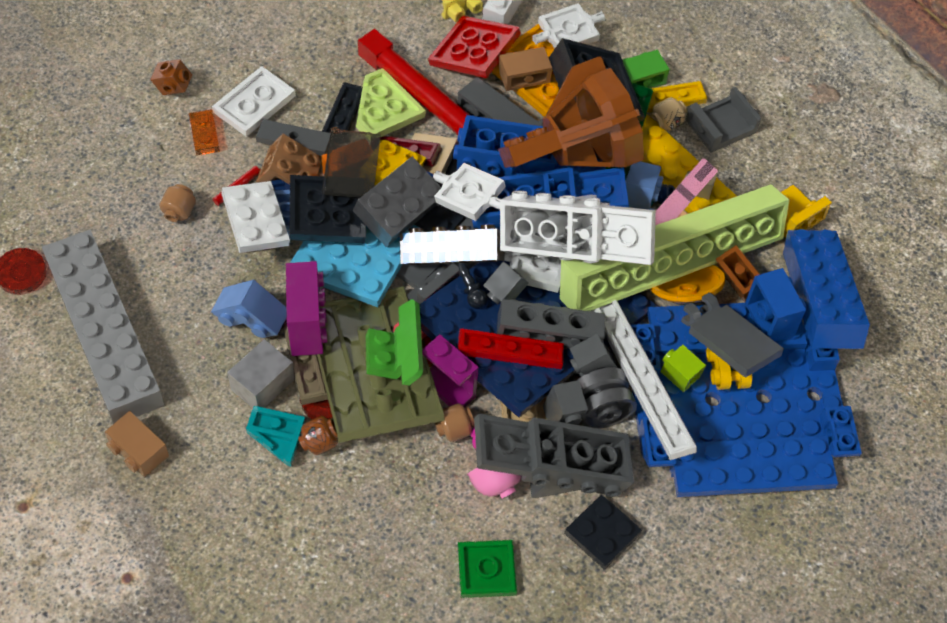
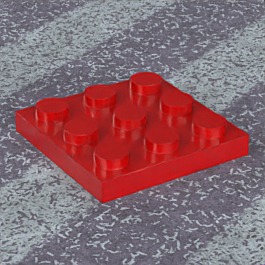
M462 16L429 56V64L438 68L488 78L498 65L500 55L506 54L521 35L520 28Z

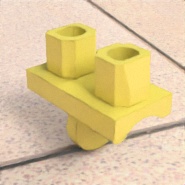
M442 0L444 9L442 17L445 20L452 18L457 23L462 16H465V10L467 9L474 14L482 11L483 2L482 0Z

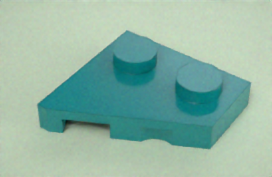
M253 406L246 432L284 464L291 467L299 444V436L302 435L301 428L306 420L303 416Z

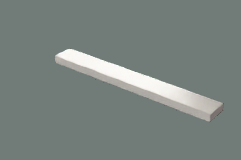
M617 300L592 310L605 314V337L669 459L673 460L696 453V445Z

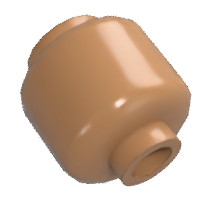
M176 184L166 189L159 207L167 220L171 222L183 221L189 218L196 204V199L190 188Z
M457 403L442 409L444 421L435 423L440 437L445 435L449 442H454L471 435L472 427L475 424L469 407L464 408L462 404Z

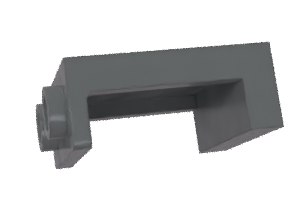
M733 87L728 97L701 108L697 102L689 105L685 121L710 153L757 133L761 117L759 112L747 101L746 96L737 87Z

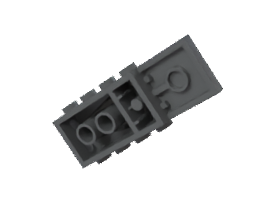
M478 414L474 418L477 469L521 475L522 481L530 482L531 498H541L579 490L583 493L596 492L605 494L607 497H616L634 483L628 434L534 417L529 422L485 414Z

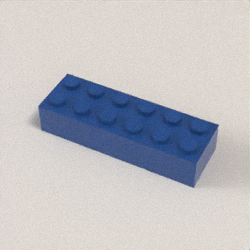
M827 229L822 231L788 230L783 255L789 275L794 282V289L806 305L803 321L811 348L864 349L870 323L837 231Z

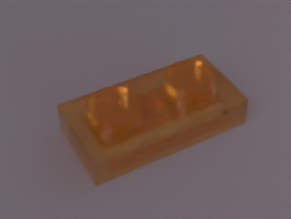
M212 109L189 113L196 156L220 152Z

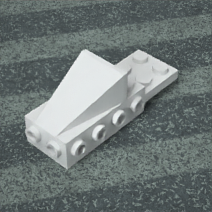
M513 191L512 195L500 200V250L510 251L516 255L535 254L537 257L553 256L559 257L561 260L579 259L586 263H597L600 259L651 265L654 263L656 210L609 206V203L600 202L597 195L579 197L564 195L560 196V198H551L549 193H538L536 196H530L526 191Z

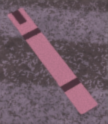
M703 158L656 210L655 225L677 218L714 177L718 170Z

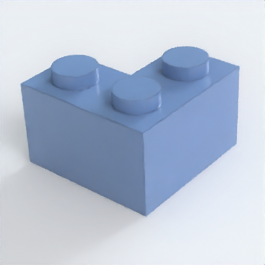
M641 161L631 165L626 179L629 207L655 210L650 207L652 202H657L664 178L659 176L661 166Z
M255 280L224 287L211 310L223 325L230 327L244 323L251 329L254 335L260 338L278 335L287 317V307Z

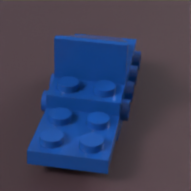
M466 115L463 128H459V145L455 144L453 159H457V170L463 163H466L495 177L573 167V172L576 174L605 170V167L560 166L552 153H549L519 166L505 168L498 151L499 148L504 147L503 142L523 136L525 139L527 138V132L543 128V126Z
M573 167L498 177L504 180L506 186L497 196L499 199L512 195L513 191H526L530 196H536L538 193H549L551 198H560V196L564 195L575 197L597 195L600 202L609 203V206L629 208L624 167L576 174L573 172ZM493 206L487 208L476 221L472 220L473 228H478L479 230L481 229L480 225L492 224L496 225V229H500V210Z

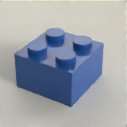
M783 268L754 277L745 305L758 329L775 342L794 337L805 314L806 305L794 289L792 278L787 276Z

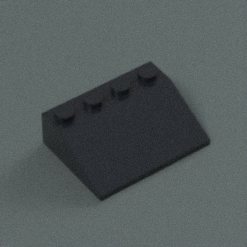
M561 38L549 56L559 90L573 66L596 57H601L605 68H611L628 91L634 109L639 110L638 120L643 121L645 118L620 53Z

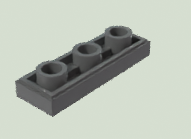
M266 119L262 120L256 135V142L272 145L282 134H285L319 156L327 153L332 139L331 133Z

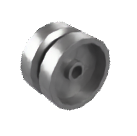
M616 367L598 369L578 379L588 407V411L581 421L583 426L597 429L613 426L627 419L635 412L637 403L633 393L628 389L629 383L622 369Z

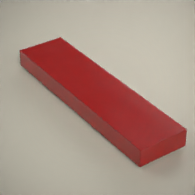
M460 328L458 350L469 357L562 369L564 343Z

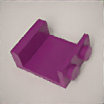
M438 335L422 350V355L434 364L430 371L438 397L448 406L460 403L465 408L476 398L478 366L444 337Z

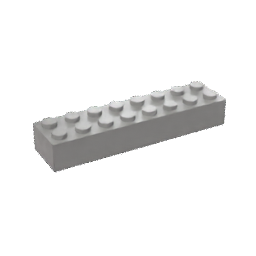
M91 230L42 246L46 261L113 424L129 411L137 417L163 407L164 403L160 389Z

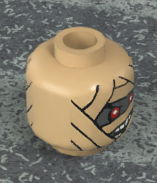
M669 97L654 105L650 116L659 124L660 128L668 132L684 123L687 110L682 101Z

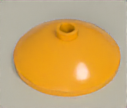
M712 265L650 288V290L659 298L668 302L688 305L691 302L696 304L702 302V296L709 292L714 296L719 293L725 285V275L720 268Z

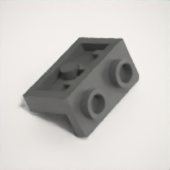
M454 263L448 268L439 267L407 294L408 301L413 299L421 304L460 276L459 267Z

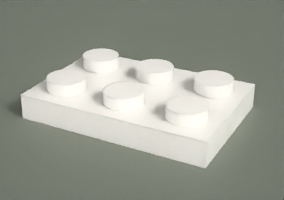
M261 66L212 106L213 113L247 137L261 125L263 119L268 120L292 100L296 93L292 87Z
M271 181L222 187V197L239 253L289 246V235Z

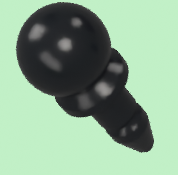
M459 263V273L467 287L464 293L468 294V304L475 309L484 307L488 300L486 292L480 289V283L475 284L469 269L463 263Z

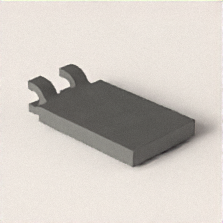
M710 292L702 296V301L706 304L700 307V310L692 302L684 306V311L688 315L682 317L681 322L690 326L689 333L745 378L782 356L783 348L728 305L721 308L716 297Z

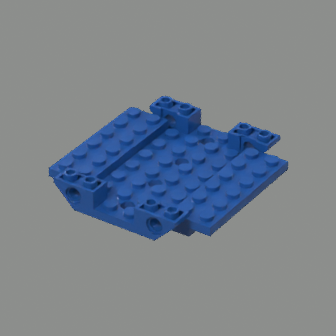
M745 303L719 304L721 308L728 305L758 328ZM686 305L649 307L647 312L649 324L630 325L696 445V453L670 460L631 387L637 403L635 415L641 455L648 467L670 466L677 497L835 489L838 481L832 455L833 457L861 456L862 452L851 406H843L835 369L840 361L838 349L811 348L804 321H801L794 337L776 342L783 348L782 356L754 372L750 388L738 389L736 382L732 381L731 388L728 390H718L716 385H712V364L707 361V347L689 333L690 326L681 322L682 317L688 315L684 311V306ZM695 305V306L700 310V307H702V306H704V305ZM681 345L688 348L706 365L701 377L684 392L661 373L664 364L663 357L671 349L676 351ZM807 393H817L820 397V400H811L808 397ZM763 394L768 397L770 402L761 403L756 396ZM713 397L717 399L719 404L711 406L706 402L705 398Z

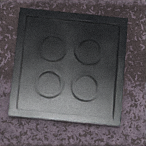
M290 175L289 239L365 243L366 225L353 212L357 200L365 195L364 179Z

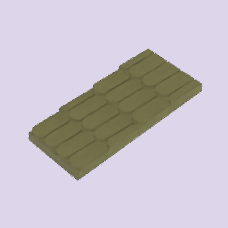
M404 286L388 289L378 307L351 297L326 301L325 306H321V308H326L327 323L322 328H327V343H323V354H317L339 443L351 441V439L356 440L375 436L379 433L384 434L403 430L404 428L408 429L427 425L430 422L444 421L442 406L424 355H422L423 373L411 385L402 384V375L396 380L366 373V333L368 328L394 333V326L399 322L398 307L408 302Z

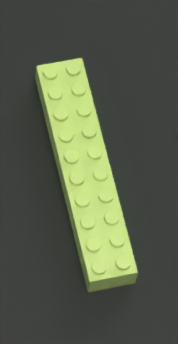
M770 184L655 225L654 263L651 265L600 259L597 263H586L579 259L561 260L560 300L570 309L591 311L610 304L614 300H621L717 264L716 258L735 245L744 254L781 240L784 236L789 199Z

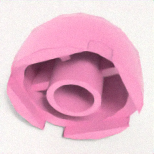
M477 468L468 473L472 485L478 492L489 497L500 495L502 499L516 491L514 486L522 478L521 475Z

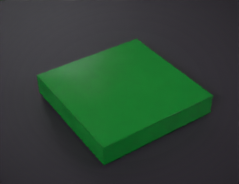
M513 540L458 542L460 598L517 595Z

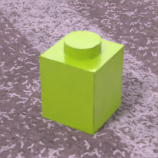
M681 345L676 351L671 349L663 357L664 364L661 373L684 392L701 377L706 365L688 348Z

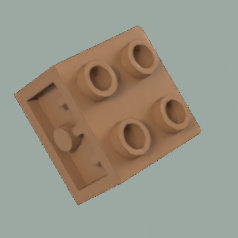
M282 134L269 147L256 182L274 181L279 178L290 185V175L317 176L322 163V157L287 135Z

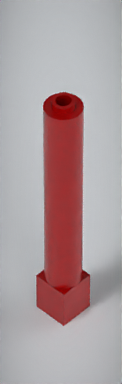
M375 28L358 39V55L375 70L383 68L412 97L458 135L459 128L464 126L466 115H469L465 110L394 51L393 43Z

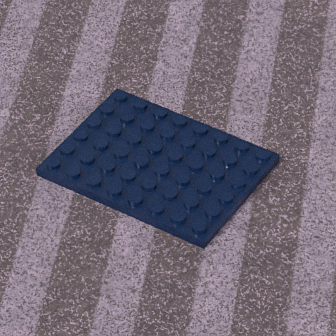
M479 262L469 269L470 275H472L475 284L480 283V289L488 294L490 291L483 285L503 262L509 266L510 262ZM461 276L419 304L421 331L432 341L438 335H441L457 349L460 328L497 333L498 311L501 303L499 305L487 295L488 300L484 307L480 309L472 308L467 302L468 294L464 293L467 287ZM527 285L515 299L521 302L567 307L560 300V288L558 293ZM641 292L617 301L630 325H636L648 316V308L656 306ZM604 337V344L608 348L610 345L606 337ZM568 348L563 350L562 369L466 356L478 366L477 381L518 418L548 396L553 385L563 384L576 373L570 361L574 357Z

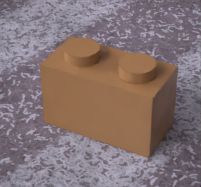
M540 47L500 55L498 71L505 90L510 91L550 83L552 66L545 48Z
M131 411L105 431L108 439L107 447L116 456L120 453L125 458L124 463L134 473L138 471L146 477L169 457L166 444Z

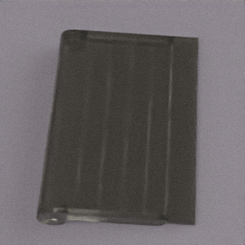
M337 127L331 128L322 188L324 195L361 198L375 186L381 134L345 131Z

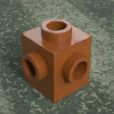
M181 59L157 63L150 80L162 95L184 93L188 88L192 73Z

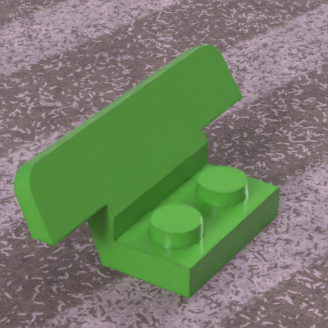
M413 299L398 307L399 326L396 327L394 333L368 328L366 333L367 374L396 380L402 375V384L411 385L421 377L423 373L420 306Z

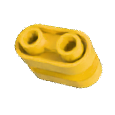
M706 349L707 361L712 364V385H716L718 390H728L731 388L732 381H735L738 389L751 387L752 374L745 378L734 368L731 371L729 364L710 349Z

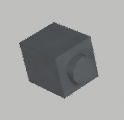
M503 262L483 286L490 291L487 295L499 305L502 299H516L529 282L511 266Z

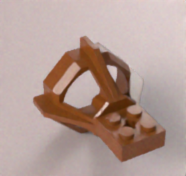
M596 57L571 68L546 116L542 119L543 128L527 132V138L525 139L523 136L504 141V147L499 148L498 151L505 168L519 166L549 153H552L560 166L627 167L644 160L643 131L637 117L640 113L638 109H634L628 91L611 68L606 69L602 58Z

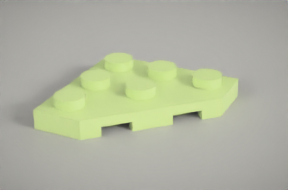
M383 68L365 75L356 128L370 142L425 118L426 110Z

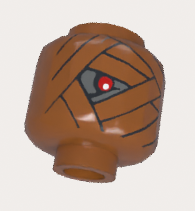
M319 416L302 425V435L299 436V442L304 451L309 450L314 455H321L337 446L338 437L332 418L328 419L325 416Z

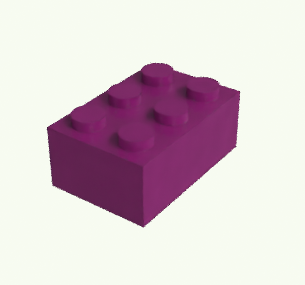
M317 261L286 263L287 328L291 356L323 354V343H327V328H322L327 323L326 308H321V306L326 304L325 288L320 289V287H324L323 271H318Z

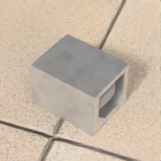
M265 339L227 372L231 391L252 408L253 406L265 408L295 380L293 362Z

